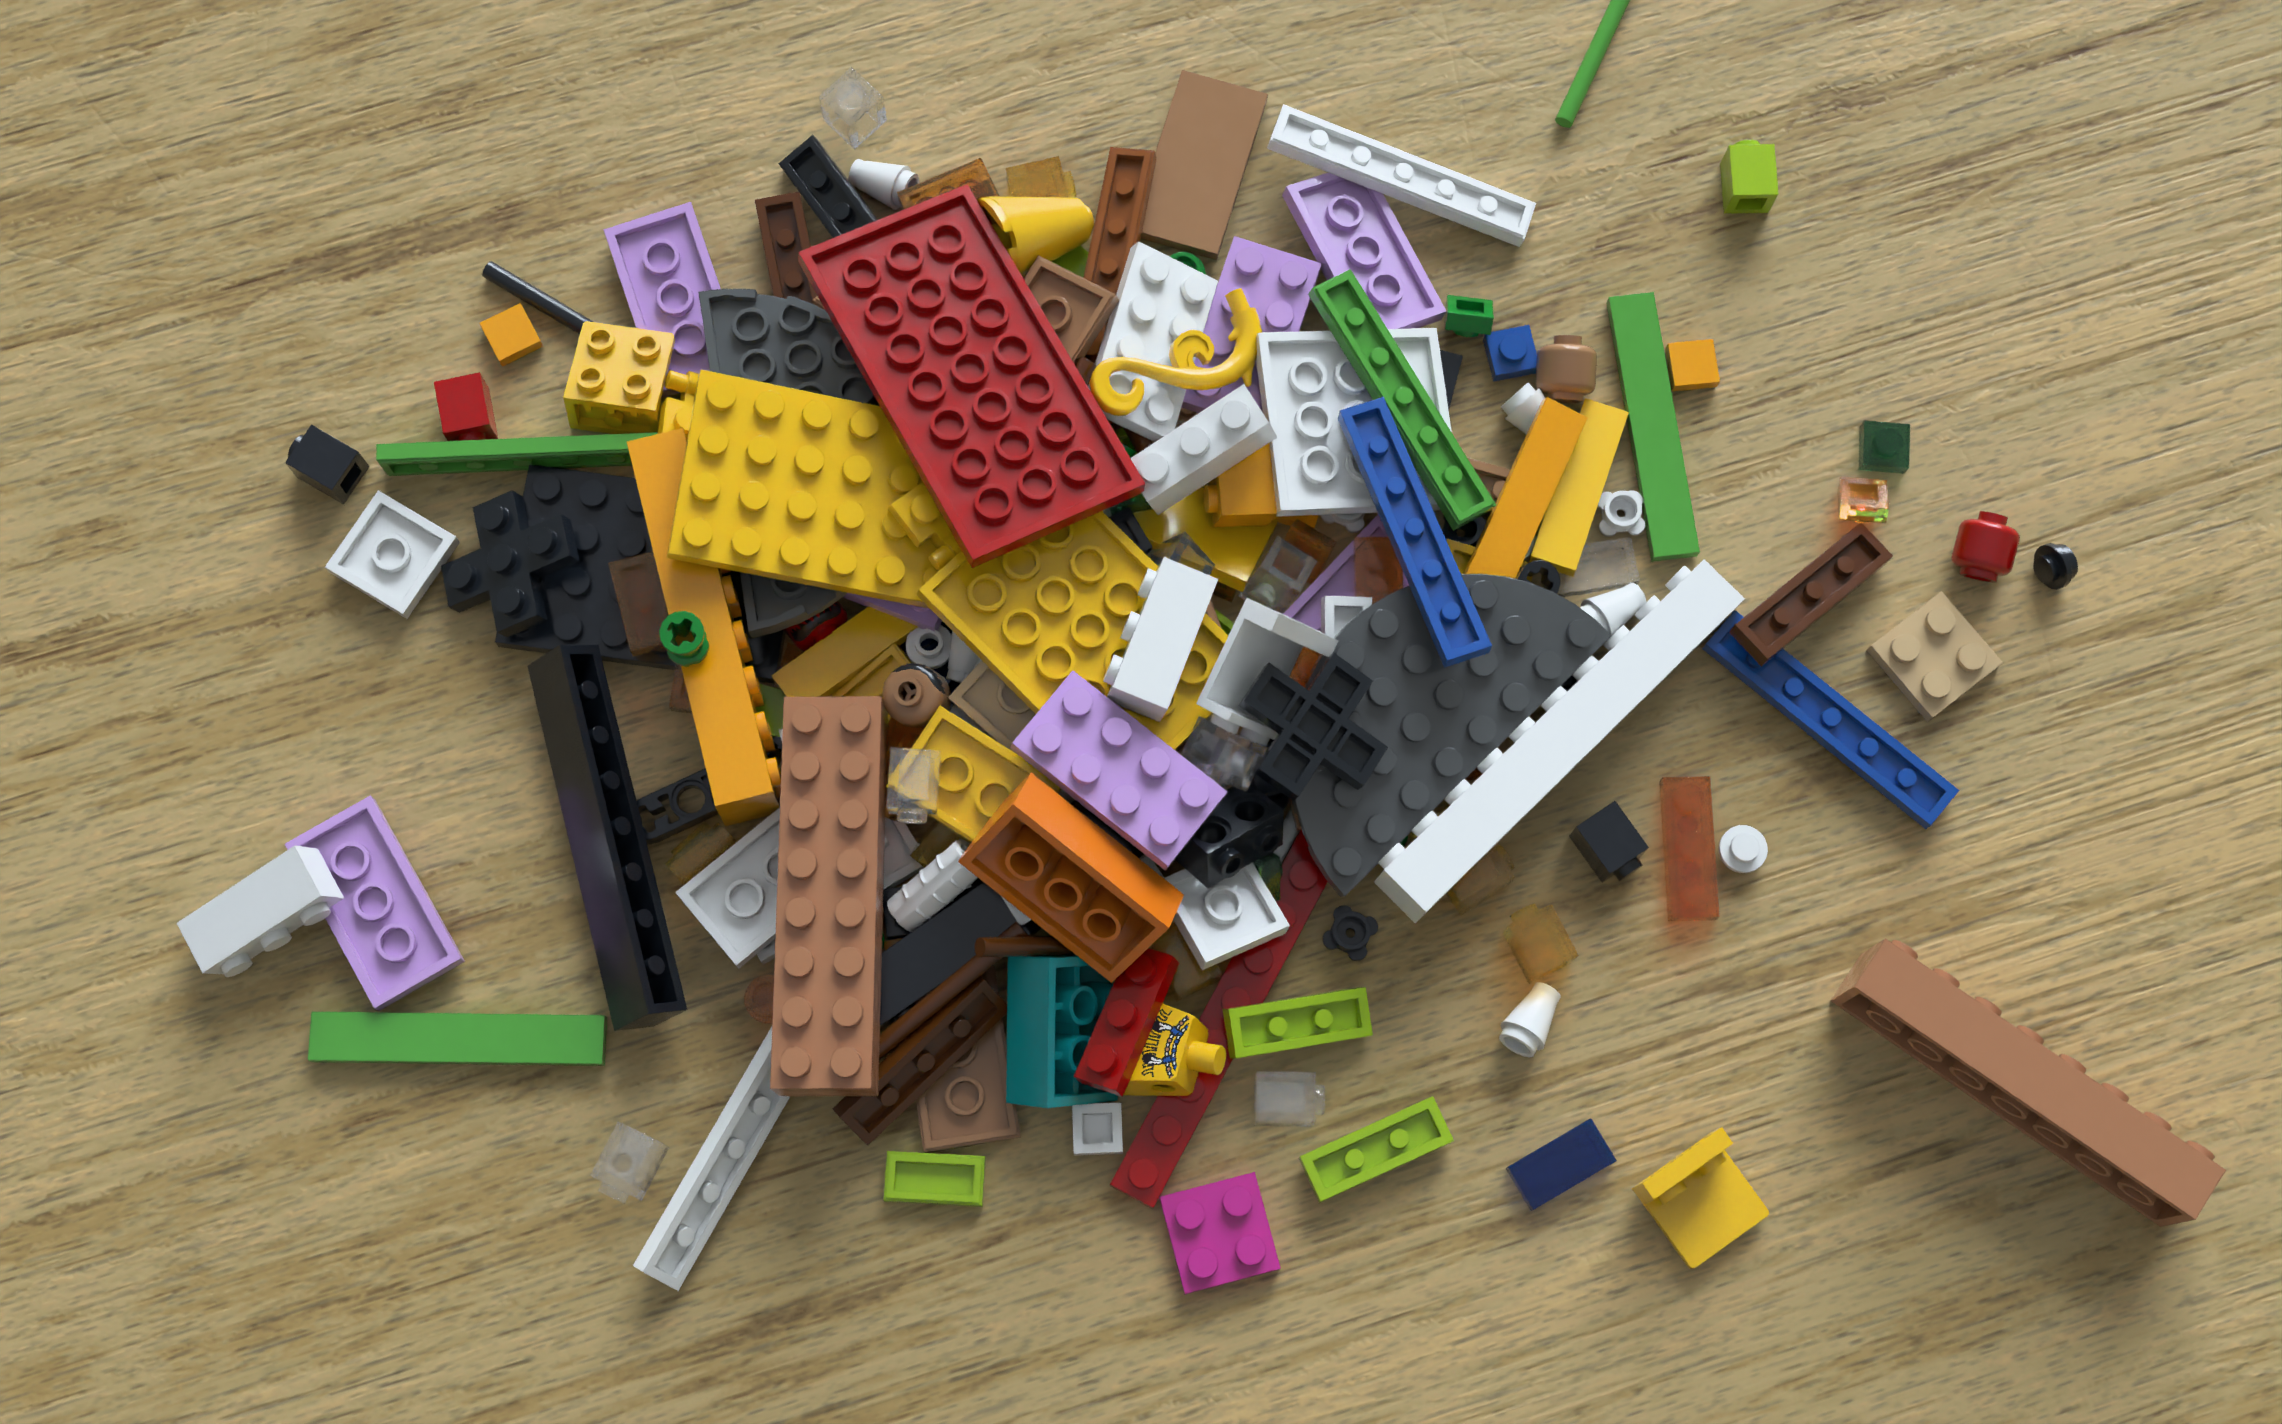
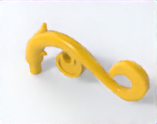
M1242 288L1233 290L1225 295L1233 314L1230 321L1234 328L1228 336V340L1230 342L1235 340L1233 352L1228 359L1213 368H1201L1194 364V356L1200 360L1202 365H1207L1214 355V345L1210 337L1200 330H1188L1181 333L1170 345L1169 358L1172 366L1128 357L1106 359L1100 362L1094 369L1089 382L1090 391L1100 408L1114 416H1126L1134 412L1141 403L1144 396V383L1139 378L1132 381V389L1127 394H1118L1113 390L1109 378L1111 374L1121 370L1189 390L1218 389L1236 382L1241 377L1245 386L1250 387L1257 358L1256 335L1257 333H1262V328L1256 308H1250Z

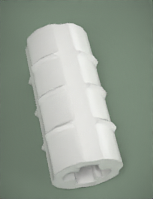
M963 839L953 842L941 854L936 855V858L924 869H920L913 879L907 884H903L902 888L887 901L891 915L900 926L907 931L913 932L936 916L949 903L954 902V899L966 888L971 887V884L978 879L977 876L958 862L970 843Z

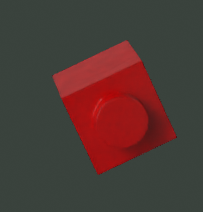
M480 372L434 382L442 431L447 441L498 439L490 390Z

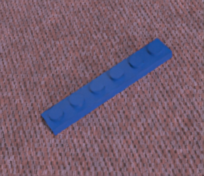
M1384 397L1340 410L1338 415L1340 426L1444 668L1488 654L1492 647L1490 639Z
M1734 610L1702 649L1924 829L1930 827L1960 790L1786 650L1780 651L1761 667L1729 633L1734 625L1744 618Z

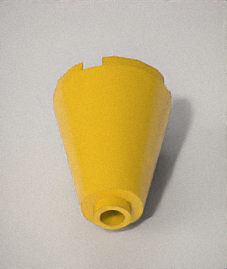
M982 196L976 199L1023 278L1032 267L1038 255L1052 262L1086 243L1094 227V218L1091 210L1078 198Z

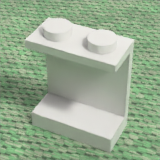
M1246 598L1196 704L1213 713L1210 720L1213 724L1235 734L1241 726L1243 728L1240 734L1266 746L1269 739L1274 740L1278 733L1238 706L1263 667L1271 663L1290 676L1303 646L1329 657L1333 653L1338 640Z

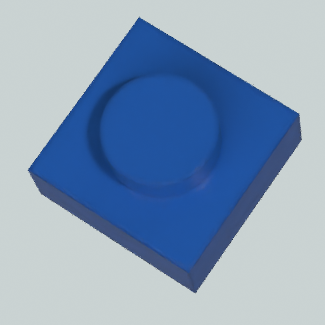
M1530 325L1493 331L1491 335L1484 334L1483 343L1493 382L1536 374L1537 352Z

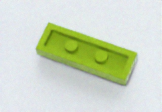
M1366 987L1223 1009L1229 1056L1235 1059L1373 1035Z
M1432 1096L1301 1155L1299 1160L1318 1202L1321 1203L1454 1142V1139Z

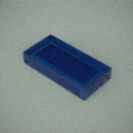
M1590 1118L1508 1166L1506 1170L1532 1211L1617 1160Z

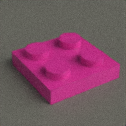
M1255 1172L1159 1197L1184 1295L1281 1269Z

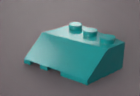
M1077 955L1008 957L1006 1103L1055 1108L1118 1100V1095L1082 1084L1073 1077L1114 984V981L1112 983Z

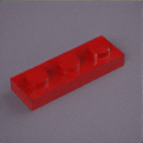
M1148 948L1115 979L1073 1076L1080 1083L1123 1097L1180 964L1173 955Z

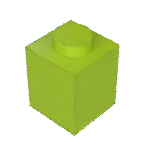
M1743 140L1729 145L1720 163L1724 214L1769 213L1779 195L1775 144H1760L1756 140Z

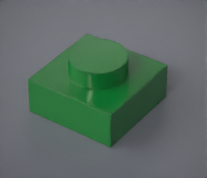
M1447 295L1445 330H1452L1455 334L1463 337H1476L1479 334L1491 335L1494 319L1493 300Z

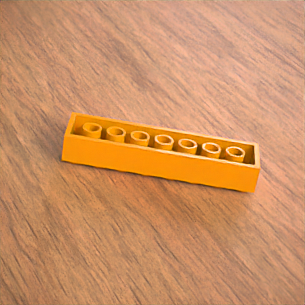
M680 428L627 441V446L668 615L678 611L693 613L703 624L707 641L709 642L707 656L700 663L686 667L681 666L714 805L726 827L769 816L780 807L778 798H780L781 770L778 767L776 757L768 759L767 752L775 751L776 749L765 712L757 713L756 707L764 706V700L753 665L745 666V662L753 661V656L742 620L734 622V618L742 616L731 575L723 576V574L729 573L731 570L667 558L687 444L684 429ZM689 632L686 637L677 635L675 640L678 646H680L683 641L692 643L694 638L692 633Z

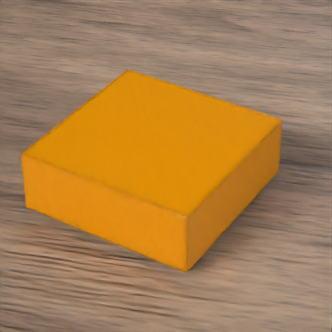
M521 303L479 323L502 367L544 347Z
M1713 339L1667 344L1665 352L1672 392L1715 388L1718 386L1720 378Z

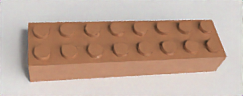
M882 696L784 697L770 1089L778 1096H878L888 712L884 707Z
M1885 938L1859 956L1830 1000L1832 1003L2158 1226L2163 1227L2196 1220L2226 1169L2213 1161L2215 1156L2211 1151L2196 1142H2184L2170 1132L2172 1127L2163 1118L2151 1112H2144L2143 1114L2127 1103L2129 1097L2123 1091L2108 1083L2099 1084L2085 1074L2086 1068L2079 1061L2065 1054L2056 1055L2042 1045L2044 1040L2039 1034L2022 1025L2015 1027L2000 1017L2002 1011L1995 1004L1982 997L1972 998L1958 988L1960 983L1955 977L1938 968L1931 970L1917 960L1918 954L1908 945L1897 940L1890 942Z

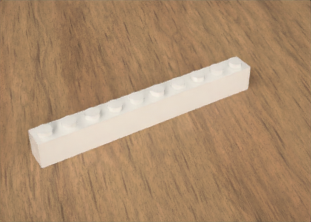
M1703 560L1692 571L1686 566L1682 567L1665 585L1671 592L1663 600L1660 601L1655 595L1651 597L1636 612L1635 616L1640 622L1631 631L1624 625L1620 627L1605 642L1604 646L1609 652L1600 661L1593 655L1589 657L1572 675L1578 682L1568 692L1562 686L1557 688L1542 703L1541 707L1546 713L1536 723L1530 717L1526 718L1510 734L1509 738L1515 743L1504 754L1498 748L1494 749L1477 766L1482 775L1472 785L1465 779L1462 780L1445 797L1444 800L1450 806L1439 817L1433 811H1430L1412 829L1417 838L1406 849L1400 843H1397L1378 862L1384 870L1374 883L1414 923L1420 920L1745 599L1707 561Z

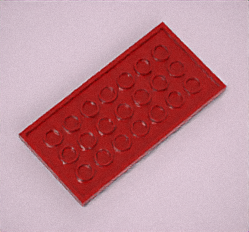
M968 184L798 252V262L971 568L1135 497L1144 491V480Z

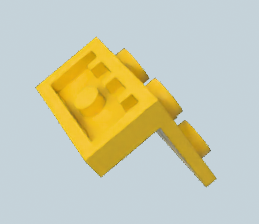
M584 322L563 396L570 428L609 434L658 432L661 396L675 344L674 335L668 332Z
M1722 1127L1703 1137L1632 1188L1690 1269L1698 1267L1769 1215L1767 1207L1725 1151L1734 1143Z

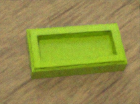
M887 1151L883 1201L983 1207L986 1157Z

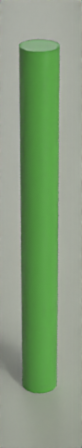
M1630 0L1610 1L1555 118L1556 123L1565 128L1572 126Z

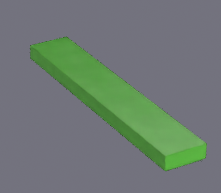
M1351 269L1313 287L1308 294L1371 398L1375 400L1384 397L1414 468L1453 531L1491 511L1496 506V503Z
M1654 292L1609 297L1606 305L1624 409L1629 412L1627 426L1638 489L1643 497L1642 512L1651 562L1697 557L1700 553Z
M658 432L376 444V460L389 476L528 470L529 465L562 469L632 466L627 441L656 435Z
M311 1012L308 1061L320 1063L605 1066L607 1017L605 1015Z

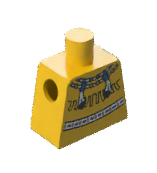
M1162 1004L1124 1096H1188L1194 1090L1198 1072L1219 1075L1222 1072L1226 1060L1225 1048L1221 1045L1207 1043L1208 1029L1195 1016Z

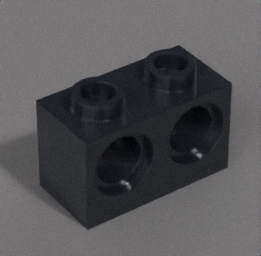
M1247 779L1226 790L1228 792L1175 858L1179 864L1207 888L1225 878L1234 876L1240 869L1263 856L1272 854L1278 847L1283 845L1284 810Z

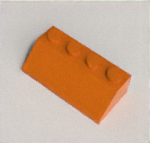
M1030 773L1002 802L958 860L961 865L1111 983L1170 928L1184 897L1182 892L1033 773Z

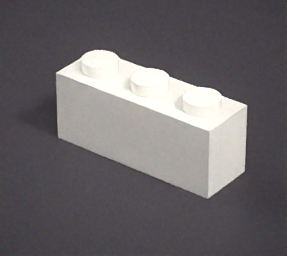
M1243 384L1131 457V460L1145 482L1144 491L1141 493L1156 514L1159 515L1276 439L1277 435Z
M1166 557L1163 558L1157 571L1148 568L1137 594L1145 598L1140 614L1130 612L1120 637L1128 641L1123 657L1113 655L1103 682L1111 685L1107 695L1110 700L1133 712L1158 722L1161 721L1174 695L1216 587L1217 578Z
M293 846L177 922V925L202 973L224 974L225 977H232L247 970L253 964L251 959L262 951H272L288 943L292 939L290 933L302 925H313L328 917L331 913L330 907L344 899L319 850L316 848Z

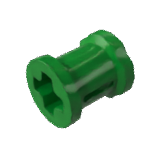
M686 611L674 612L664 619L659 633L660 640L667 650L669 658L677 665L684 667L700 663L707 656L709 650V642L700 619L693 613ZM691 632L694 641L692 643L683 641L678 646L675 640L677 635L686 637Z

